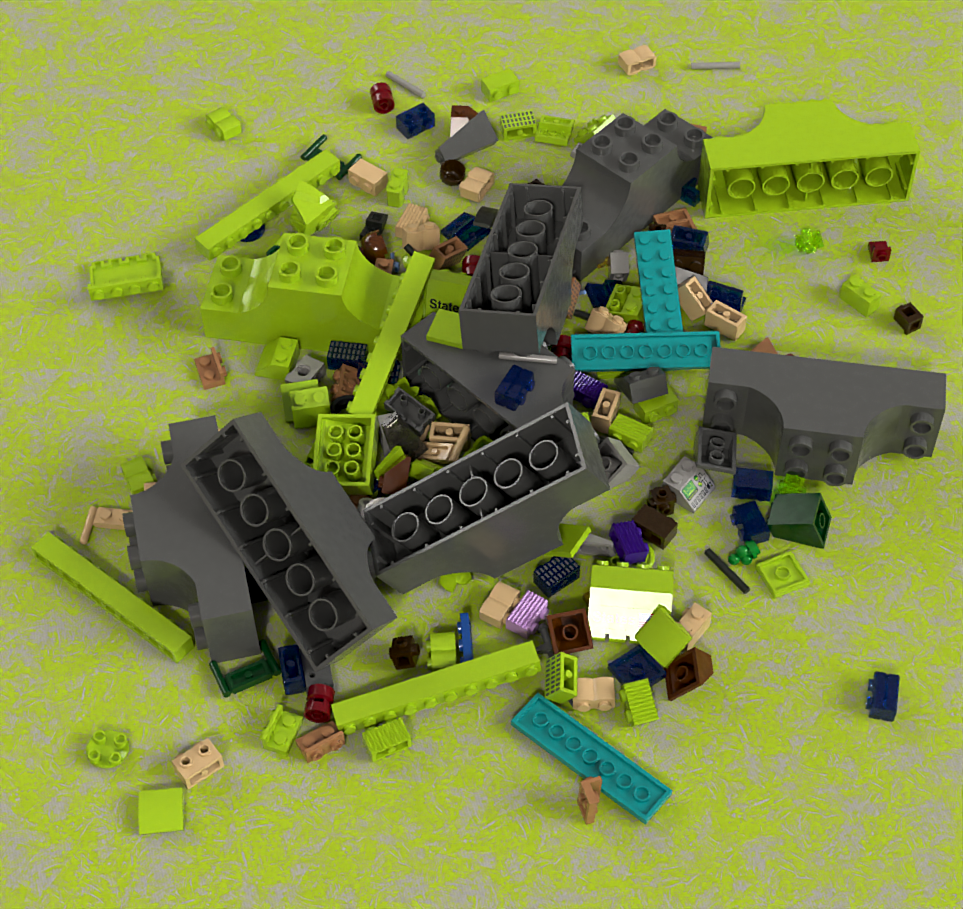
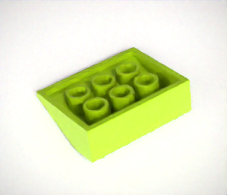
M318 414L313 469L322 472L332 471L346 494L373 495L375 478L373 471L376 467L379 422L376 414Z

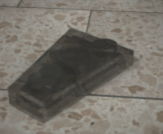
M394 412L381 423L390 451L395 446H401L404 454H408L411 457V462H413L428 450V447L397 412Z

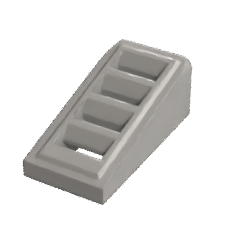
M593 534L588 535L577 551L578 554L616 556L612 541Z

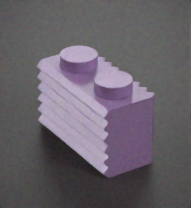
M527 590L507 617L506 629L525 639H528L531 634L534 635L541 619L545 620L549 614L548 600Z

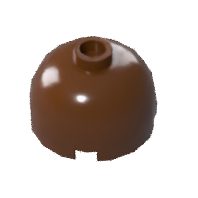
M379 230L367 233L362 238L361 248H359L362 255L374 266L376 258H385V255L388 254L382 235H377Z

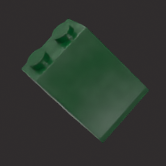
M821 493L775 494L766 525L773 537L824 549L832 517Z

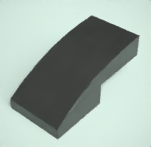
M482 206L475 216L473 225L490 229L499 210Z
M371 211L366 219V226L360 233L359 241L367 233L374 230H379L377 235H381L388 215Z

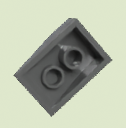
M659 366L649 367L647 370L632 372L627 376L614 379V383L632 404L668 394L666 376Z
M699 426L694 442L693 455L696 467L735 475L737 433Z

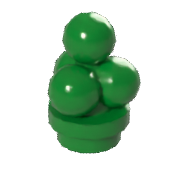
M747 540L744 542V545L736 548L735 553L729 555L728 562L731 565H737L741 561L743 565H750L752 559H756L757 555L760 554V550L754 540Z

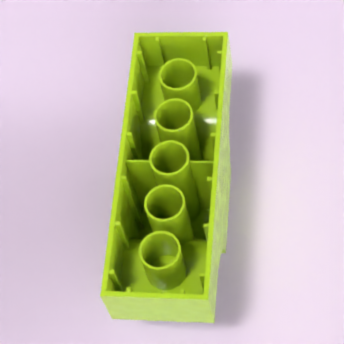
M810 99L801 102L765 104L762 121L750 132L741 136H716L711 139H703L698 193L704 217L708 219L909 201L920 148L910 122H886L876 125L860 122L841 112L832 99Z
M284 233L280 248L269 256L250 259L234 255H218L200 307L205 336L207 338L266 345L279 337L298 339L299 349L341 353L339 348H342L343 351L344 349L346 351L351 349V352L353 350L355 352L360 350L359 354L367 357L369 352H373L375 348L373 342L376 335L380 336L381 330L379 328L381 322L386 320L388 316L386 314L389 303L393 304L394 299L392 296L394 290L400 287V276L387 273L370 263L359 250L357 241L345 240L339 237L310 236L303 233ZM424 293L409 329L423 320ZM402 349L397 357V360L402 361Z

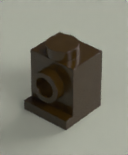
M910 302L899 306L895 310L893 319L904 329V334L908 335L921 328L924 316Z

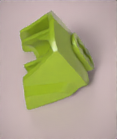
M302 180L299 181L293 198L294 206L289 222L298 233L312 236L317 231L323 230L337 216L339 210L336 208V202L330 200L324 193Z

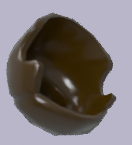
M448 159L441 164L440 179L444 184L458 186L464 180L465 166L460 161Z

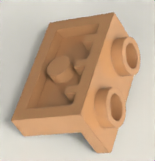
M211 347L212 354L194 359L204 390L225 385L224 377L227 376L225 366L220 364L223 363L220 352L216 353L215 347Z
M342 364L339 370H335L333 374L335 382L330 389V394H332L331 402L344 395H353L356 384L359 385L362 380L359 379L362 370L346 364Z
M332 720L296 739L295 742L307 763L321 759L331 751L340 749L345 744L343 732L338 730Z
M601 776L595 778L587 777L580 781L577 804L586 825L594 823L595 815L598 813L597 804L600 802L599 797L602 786Z

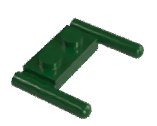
M321 135L300 156L301 159L309 161L322 152L319 147L327 140V136ZM356 154L346 165L340 161V172L333 177L341 180L348 173V169L359 159H362V155Z
M265 639L259 641V646L266 660L263 658L226 674V677H223L216 661L213 660L209 663L223 697L227 698L231 693H239L271 679L272 676L281 674L282 671Z

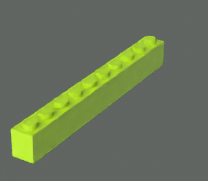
M327 149L323 150L195 237L196 250L209 261L218 257L225 250L233 247L241 239L246 238L250 233L259 229L263 224L272 220L276 215L291 206L300 180L317 188L333 176H336L340 172V160Z
M416 251L413 252L412 257H408L405 264L407 270L405 273H401L399 279L400 287L399 289L395 288L392 296L394 299L393 304L389 303L386 310L388 316L386 320L381 322L379 328L381 330L380 336L376 335L373 342L375 348L373 352H369L366 359L368 365L360 373L359 379L362 380L354 388L353 395L355 397L347 405L346 412L348 414H375L401 350V335L410 328L433 271L435 258Z
M47 532L31 546L35 559L178 664L194 648L193 636L188 630L179 628L173 619L164 617L158 608L153 609L144 598H138L129 587H123L114 576H108L103 568L93 565L85 555L82 557L73 546H67L58 535L54 536Z
M533 640L331 704L338 730L342 731L344 735H350L357 730L375 726L392 718L396 719L404 715H412L419 710L431 709L444 702H453L457 698L466 695L471 696L485 689H493L503 683H512L525 676H534L541 672L542 669Z

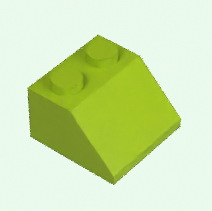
M279 337L265 345L255 371V376L285 381L286 375L295 368L300 355L298 339Z
M327 386L289 391L295 429L317 426L318 414H331Z

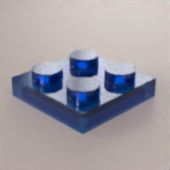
M640 644L608 664V670L621 685L648 678L651 687L664 679L667 674Z

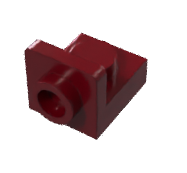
M886 241L868 243L871 262L889 261L892 250L891 247L887 246Z

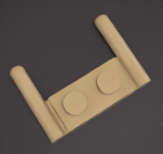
M428 425L424 429V433L420 437L418 436L410 455L411 461L426 459L433 463H453L459 459L470 432V427L464 426L462 428L458 441L454 445L450 443L424 442L430 429V425Z
M91 506L82 531L80 543L83 545L87 544L93 525L98 528L125 530L122 513L133 512V510L96 508Z

